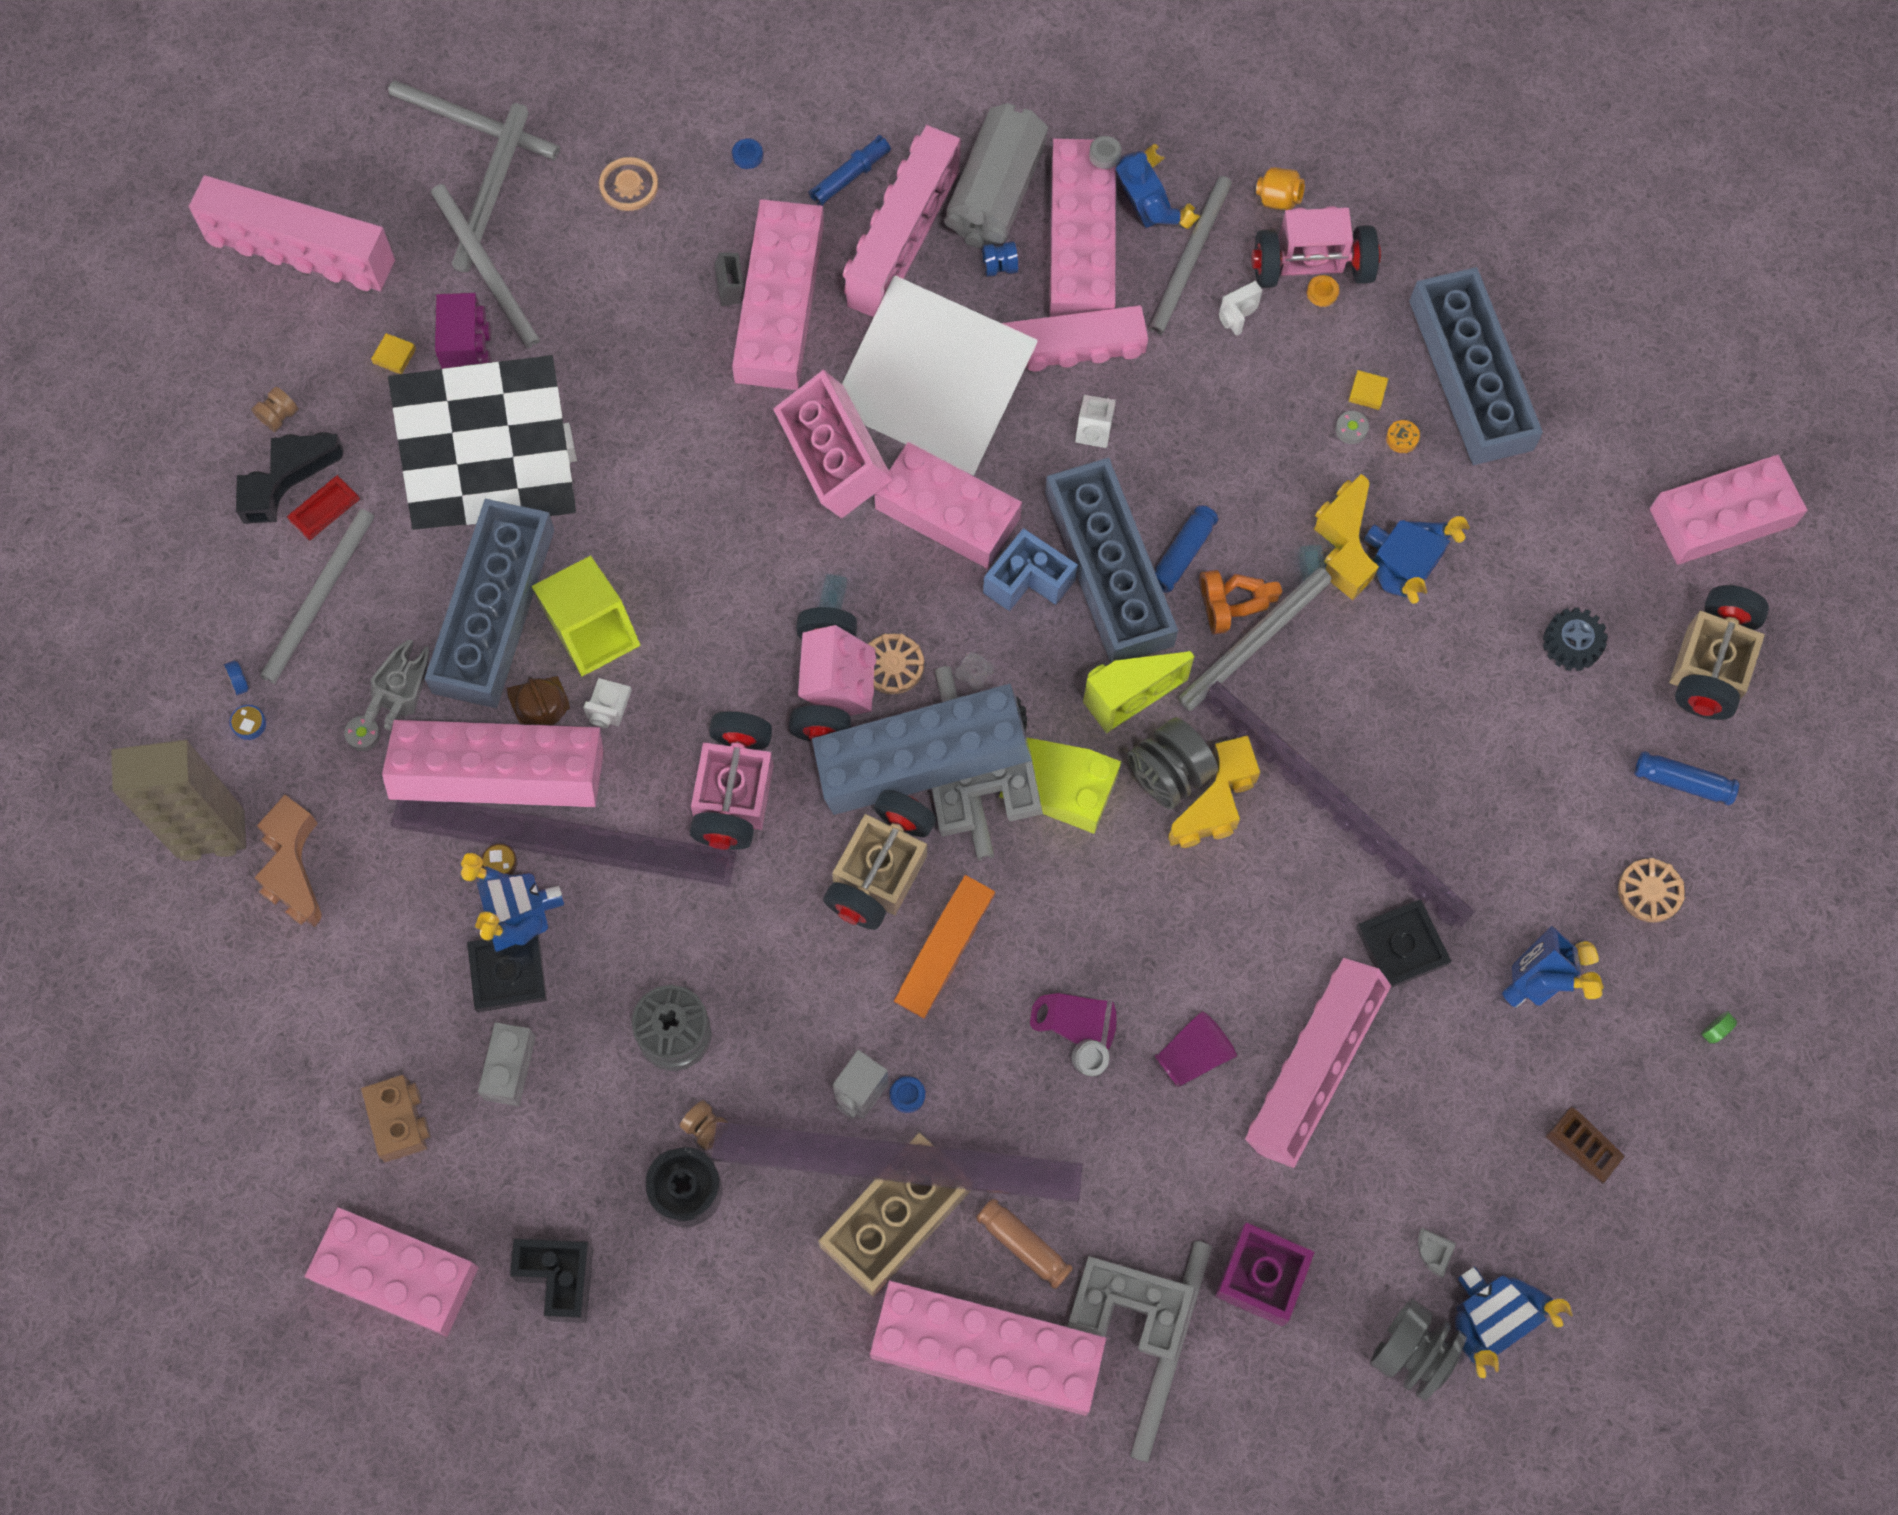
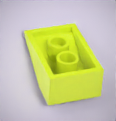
M1191 651L1116 660L1106 667L1104 664H1101L1094 668L1087 676L1083 703L1103 730L1108 733L1188 681L1195 656Z
M1026 737L1032 755L1043 814L1094 834L1118 777L1121 761L1090 749ZM1001 791L999 797L1004 799L1003 792Z

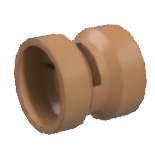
M276 386L268 392L267 400L258 402L251 408L259 421L268 426L273 432H276L282 426V421L285 417H292L299 410L294 401Z
M702 1100L685 1115L679 1126L687 1134H693L697 1138L698 1145L705 1151H708L728 1131L730 1124L723 1117L715 1116L712 1113V1107L705 1100Z

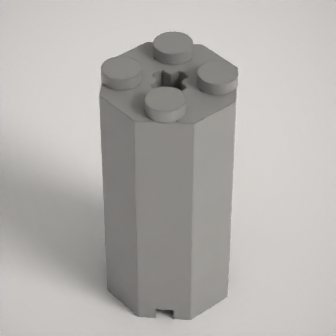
M1009 103L990 108L948 205L947 215L944 220L947 227L953 229L960 237L965 238L967 245L979 249L982 248L983 244L998 245L1006 242L1047 143L1048 126L1033 111L1024 109L1022 113L1014 111L1015 105Z

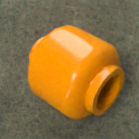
M1271 167L1267 170L1264 177H1259L1256 193L1258 196H1261L1264 207L1292 210L1296 204L1302 202L1305 181L1300 178L1296 170Z

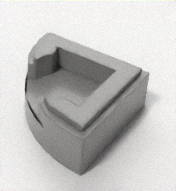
M1421 1228L1418 1236L1420 1256L1424 1264L1428 1265L1427 1268L1442 1278L1456 1243Z

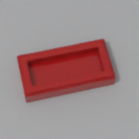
M336 475L287 515V518L310 541L358 502L360 498Z

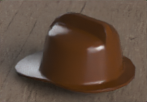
M530 676L527 683L506 688L508 699L521 725L553 726L570 709L569 700L558 676L546 679H533Z

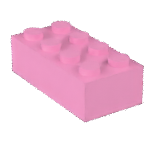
M822 370L773 408L821 504L840 518L845 517L893 480L845 387L825 370Z
M907 442L889 470L893 480L874 494L875 509L987 569H989L1021 518V501L910 442Z
M1779 455L1662 492L1650 507V511L1677 565L1794 527L1808 511Z
M337 1207L304 1277L321 1286L448 1337L479 1267L469 1260Z

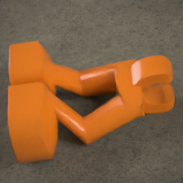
M1218 570L1201 572L1199 576V586L1204 606H1206V614L1212 635L1226 633L1230 629L1232 617H1242L1267 610L1269 603L1277 602L1282 594L1279 582L1264 584L1263 579L1234 574L1224 584ZM1235 587L1252 591L1253 599L1229 606L1226 595Z

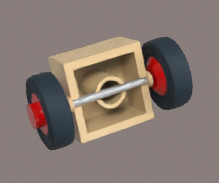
M1735 585L1714 587L1707 596L1705 612L1700 610L1688 625L1669 682L1678 686L1675 700L1687 712L1713 720H1725L1735 715L1740 699L1747 692L1765 634L1755 631V629L1763 626L1769 612L1768 602L1760 594Z
M892 790L882 791L874 805L875 812L891 826L867 814L864 815L832 873L833 883L829 886L823 899L824 903L845 922L872 930L879 928L885 918L886 911L893 915L897 914L927 858V844L910 835L927 837L936 822L934 814L918 800Z

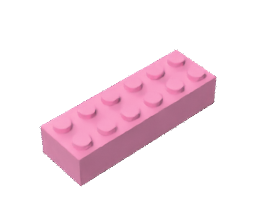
M928 125L925 126L920 136L916 135L914 137L908 160L903 159L901 161L895 184H889L881 210L876 209L870 222L871 228L868 234H863L860 237L854 260L849 259L844 268L843 277L846 278L844 294L847 295V307L874 317L892 278L897 276L904 279L960 173L961 138Z
M1053 138L1051 157L1049 317L1115 309L1116 166L1110 169H1101L1092 164L1089 152L1093 140Z
M206 175L203 176L188 206L205 240L214 247L222 248L225 245L235 248L237 252L244 256L251 257L253 254L263 256L268 262L275 265H281L282 262L287 263L305 274H310L311 271L321 273L332 282L348 281L363 291H369L371 288L381 291L395 262L385 231L381 226Z
M760 199L732 364L734 382L737 384L798 390L824 228L823 206Z
M394 720L382 777L389 800L596 807L603 760L600 727Z
M889 1281L870 1358L1087 1416L1092 1403L1106 1337Z

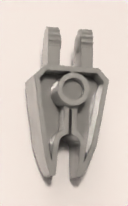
M409 639L395 648L371 678L370 695L372 700L366 710L364 720L373 722L381 707L389 709L390 713L385 718L384 728L391 731L394 720H399L401 715L408 716L415 713L427 673L429 647L425 646L415 661L409 662L408 659L413 649V640Z

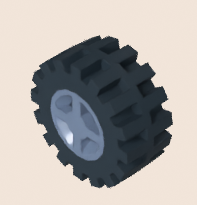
M1574 607L1571 612L1569 609H1565L1560 614L1558 613L1554 616L1543 635V640H1545L1543 648L1548 651L1547 657L1550 660L1554 659L1556 661V666L1564 665L1565 670L1571 671L1572 668H1576V671H1582L1585 667L1588 669L1597 662L1607 646L1606 641L1608 640V633H1603L1606 627L1604 623H1598L1600 618L1597 615L1591 617V611L1585 609L1581 613L1580 608ZM1568 639H1571L1573 642H1575V645L1568 641Z

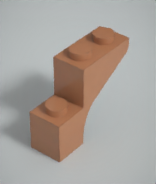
M284 795L257 825L264 834L261 841L276 852V854L256 875L255 879L263 887L259 893L274 905L281 901L289 907L285 913L300 925L307 921L315 927L321 920L322 913L303 866L302 850L307 837L318 823L308 811Z

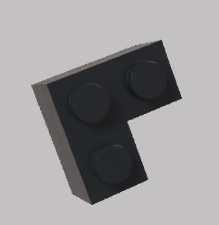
M514 1239L510 1277L516 1282L547 1284L544 1317L554 1322L587 1323L594 1249L589 1242Z

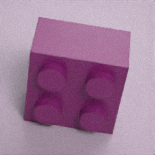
M476 293L436 294L435 353L441 369L491 363L490 351L486 350V341H491L490 322H486L485 306L479 305Z
M1245 1223L1238 1233L1214 1297L1283 1327L1290 1320L1315 1252L1249 1223Z

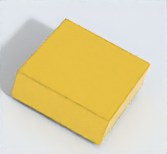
M386 333L371 360L375 365L402 374L416 347L413 343Z
M1357 370L1348 402L1380 410L1389 378Z

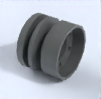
M1177 717L1171 718L1155 731V741L1144 739L1140 743V747H1134L1127 754L1128 764L1136 779L1157 803L1167 809H1174L1180 804L1181 799H1186L1190 796V785L1194 788H1200L1218 773L1217 761L1203 738L1189 724Z
M666 985L651 990L636 1005L631 1021L633 1034L647 1061L659 1069L669 1071L688 1069L701 1061L709 1049L712 1031L706 1008L696 994L686 987ZM673 1018L676 1019L678 1026H671L667 1031L664 1022L671 1023Z
M1412 1298L1404 1305L1387 1331L1392 1336L1387 1344L1380 1341L1372 1355L1370 1365L1389 1378L1394 1377L1403 1367L1406 1368L1408 1372L1403 1387L1406 1390H1410L1419 1379H1422L1416 1396L1422 1401H1427L1439 1387L1445 1384L1459 1362L1467 1335L1457 1330L1446 1342L1445 1339L1451 1326L1447 1321L1440 1324L1433 1332L1428 1330L1433 1312Z

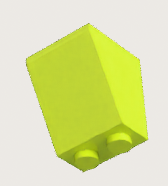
M591 555L531 586L542 610L581 677L641 646L622 600Z

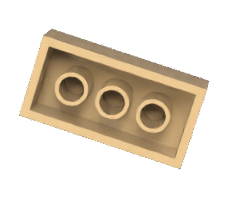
M918 1133L819 1240L820 1248L874 1298L971 1192L973 1181L922 1134Z

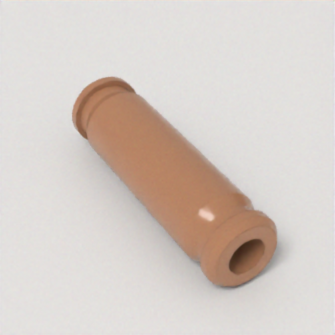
M991 1199L977 1215V1222L983 1223L987 1231L1041 1279L1048 1281L1051 1284L1050 1287L1057 1289L1072 1272V1266L1070 1264L1067 1265L1056 1251L1007 1208L1001 1207L997 1199Z

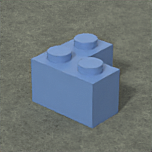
M1023 528L984 576L983 594L1010 611L1030 587L1057 605L1075 582L1078 564Z

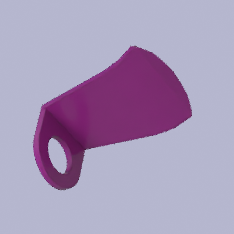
M1061 993L1043 995L1032 1006L1030 1026L1037 1032L1052 1030L1075 1044L1086 1039L1096 1040L1101 1043L1108 1000L1090 999ZM1112 1002L1106 1041L1107 1050L1112 1045L1117 1026V1012L1114 1002ZM1047 1004V1016L1042 1023H1038V1011L1042 1005Z
M1202 1011L1159 1054L1156 1053L1154 1056L1175 1085L1179 1087L1236 1058L1237 1053L1218 1024Z

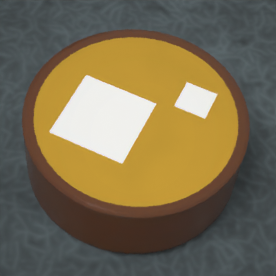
M505 844L489 846L481 858L483 860V869L488 866L504 874L512 875L518 864L515 852Z

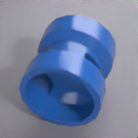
M1014 241L1005 242L1002 246L997 247L993 244L982 246L983 263H986L987 271H985L986 277L996 276L998 272H1006L1007 274L1018 273V257Z

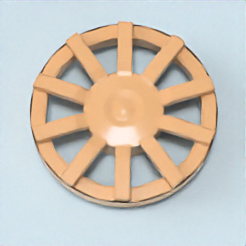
M626 157L617 159L605 167L599 179V187L603 199L610 206L619 210L633 211L643 208L654 199L658 190V179L655 170L650 164L638 158ZM623 165H636L644 168L653 179L651 191L645 198L635 203L615 201L605 191L606 178L614 169ZM624 170L617 175L614 183L617 188L614 190L616 193H620V197L628 196V199H631L634 195L639 196L641 194L639 191L644 189V186L641 185L644 181L642 178L640 179L637 172Z
M883 634L868 643V645L875 648V653L880 656V659H876L875 665L880 667L874 670V677L880 673L885 675L882 684L877 683L875 680L873 681L875 690L885 694H901L912 689L920 681L924 671V657L920 646L912 639L903 634ZM889 641H898L895 650H891ZM884 642L886 652L881 651L876 646ZM903 643L910 646L903 653L900 652ZM913 652L918 657V660H906V657ZM915 665L919 667L917 673L914 674L906 666ZM903 673L912 679L904 685L900 677ZM889 678H895L898 687H886Z
M1655 858L1635 861L1625 869L1619 879L1618 894L1621 903L1631 915L1645 922H1662L1671 918L1681 908L1685 899L1683 879H1681L1671 864ZM1649 865V876L1645 875L1640 866ZM1655 867L1663 870L1659 877L1655 876ZM1635 870L1641 881L1628 877L1629 873ZM1669 874L1674 881L1664 883L1663 879ZM1626 882L1637 886L1636 890L1626 893ZM1677 887V894L1667 891V888ZM1638 896L1641 901L1634 907L1628 898ZM1667 897L1675 900V906L1671 908L1663 898ZM1660 903L1667 913L1657 916V904ZM1645 904L1650 905L1651 915L1640 911Z

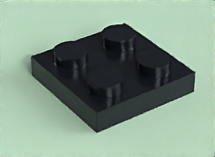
M1421 899L1359 923L1356 927L1374 967L1380 969L1390 983L1391 988L1448 966L1452 962Z
M539 934L525 945L515 944L497 952L495 951L492 939L488 941L480 939L467 942L474 1009L477 1013L547 1001Z

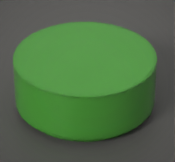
M1726 1011L1701 1032V1035L1709 1044H1714L1735 1028L1737 1020L1729 1011Z

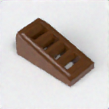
M1572 1106L1563 1113L1545 1136L1602 1184L1605 1183L1625 1157L1590 1121ZM1573 1124L1577 1129L1568 1138L1564 1133ZM1584 1133L1588 1136V1139L1579 1149L1575 1143ZM1595 1142L1600 1147L1589 1159L1585 1154ZM1607 1152L1611 1157L1600 1169L1595 1164Z

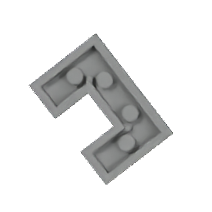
M1033 760L932 788L939 831L942 837L976 829L970 798L1002 791L1009 822L1043 814Z
M1089 1256L1067 1327L1105 1337L1115 1305L1144 1313L1148 1317L1139 1344V1351L1176 1362L1196 1289L1189 1285Z

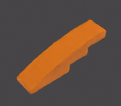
M964 875L894 1000L895 1003L925 1019L958 964L960 956L977 930L978 923L995 897L996 891Z

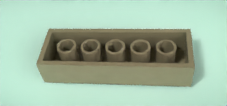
M188 740L111 749L113 792L176 858H180L182 861H196L201 859L202 854L215 853L216 856L228 857L235 855L236 850L246 849L245 810Z

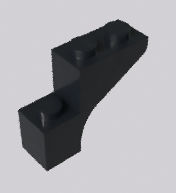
M319 432L310 436L286 434L282 437L271 438L270 473L254 471L248 475H237L236 512L243 524L277 522L278 506L288 489L342 459L344 447L338 435Z

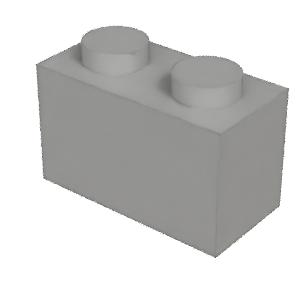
M495 1022L478 1093L485 1101L520 1106L536 1039L530 1028Z
M857 1050L833 1084L834 1098L838 1102L836 1107L852 1119H854L856 1114L864 1119L889 1085L888 1070Z

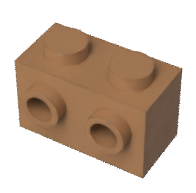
M400 1075L361 1088L379 1158L386 1163L427 1149L425 1139L430 1138L431 1135L426 1118H419L416 1105L421 1104L422 1101L416 1083L410 1084V1081L404 1075Z

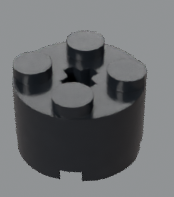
M683 1147L665 1151L652 1162L646 1175V1192L650 1204L664 1221L678 1227H693L709 1219L718 1208L722 1197V1182L713 1161L705 1153L692 1147ZM690 1180L689 1184L692 1189L689 1192L683 1191L679 1194L680 1191L677 1188V1184L679 1182L686 1184Z

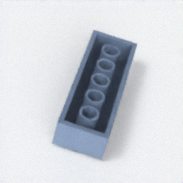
M1475 267L1417 281L1409 302L1472 465L1534 451L1543 431L1478 268Z
M1102 459L1047 476L1045 496L1070 560L1078 564L1076 575L1110 663L1116 660L1139 658L1174 647L1178 634L1177 626L1110 459Z
M484 499L425 676V681L432 694L497 709L534 595L531 586L538 583L555 530L549 512Z
M1011 683L812 738L824 800L834 815L873 805L884 790H892L909 795L1032 761L1018 702Z

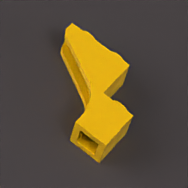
M1362 474L1353 482L1347 480L1336 494L1338 497L1332 503L1329 501L1325 502L1315 515L1318 519L1314 530L1336 547L1324 561L1327 565L1325 570L1331 576V583L1351 600H1354L1375 578L1379 566L1367 556L1359 539L1360 526L1370 485L1369 480Z
M1248 735L1215 744L1212 752L1218 765L1215 782L1173 822L1169 833L1171 846L1180 844L1181 848L1192 847L1201 842L1200 838L1213 835L1214 839H1222L1234 833L1233 830L1237 829L1240 818L1231 790L1233 789L1235 793L1250 790L1254 787L1253 784L1257 782L1260 775Z

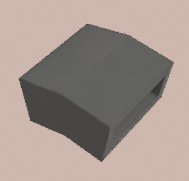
M719 253L714 265L721 306L740 304L744 282L739 254ZM732 273L734 284H728L727 274Z

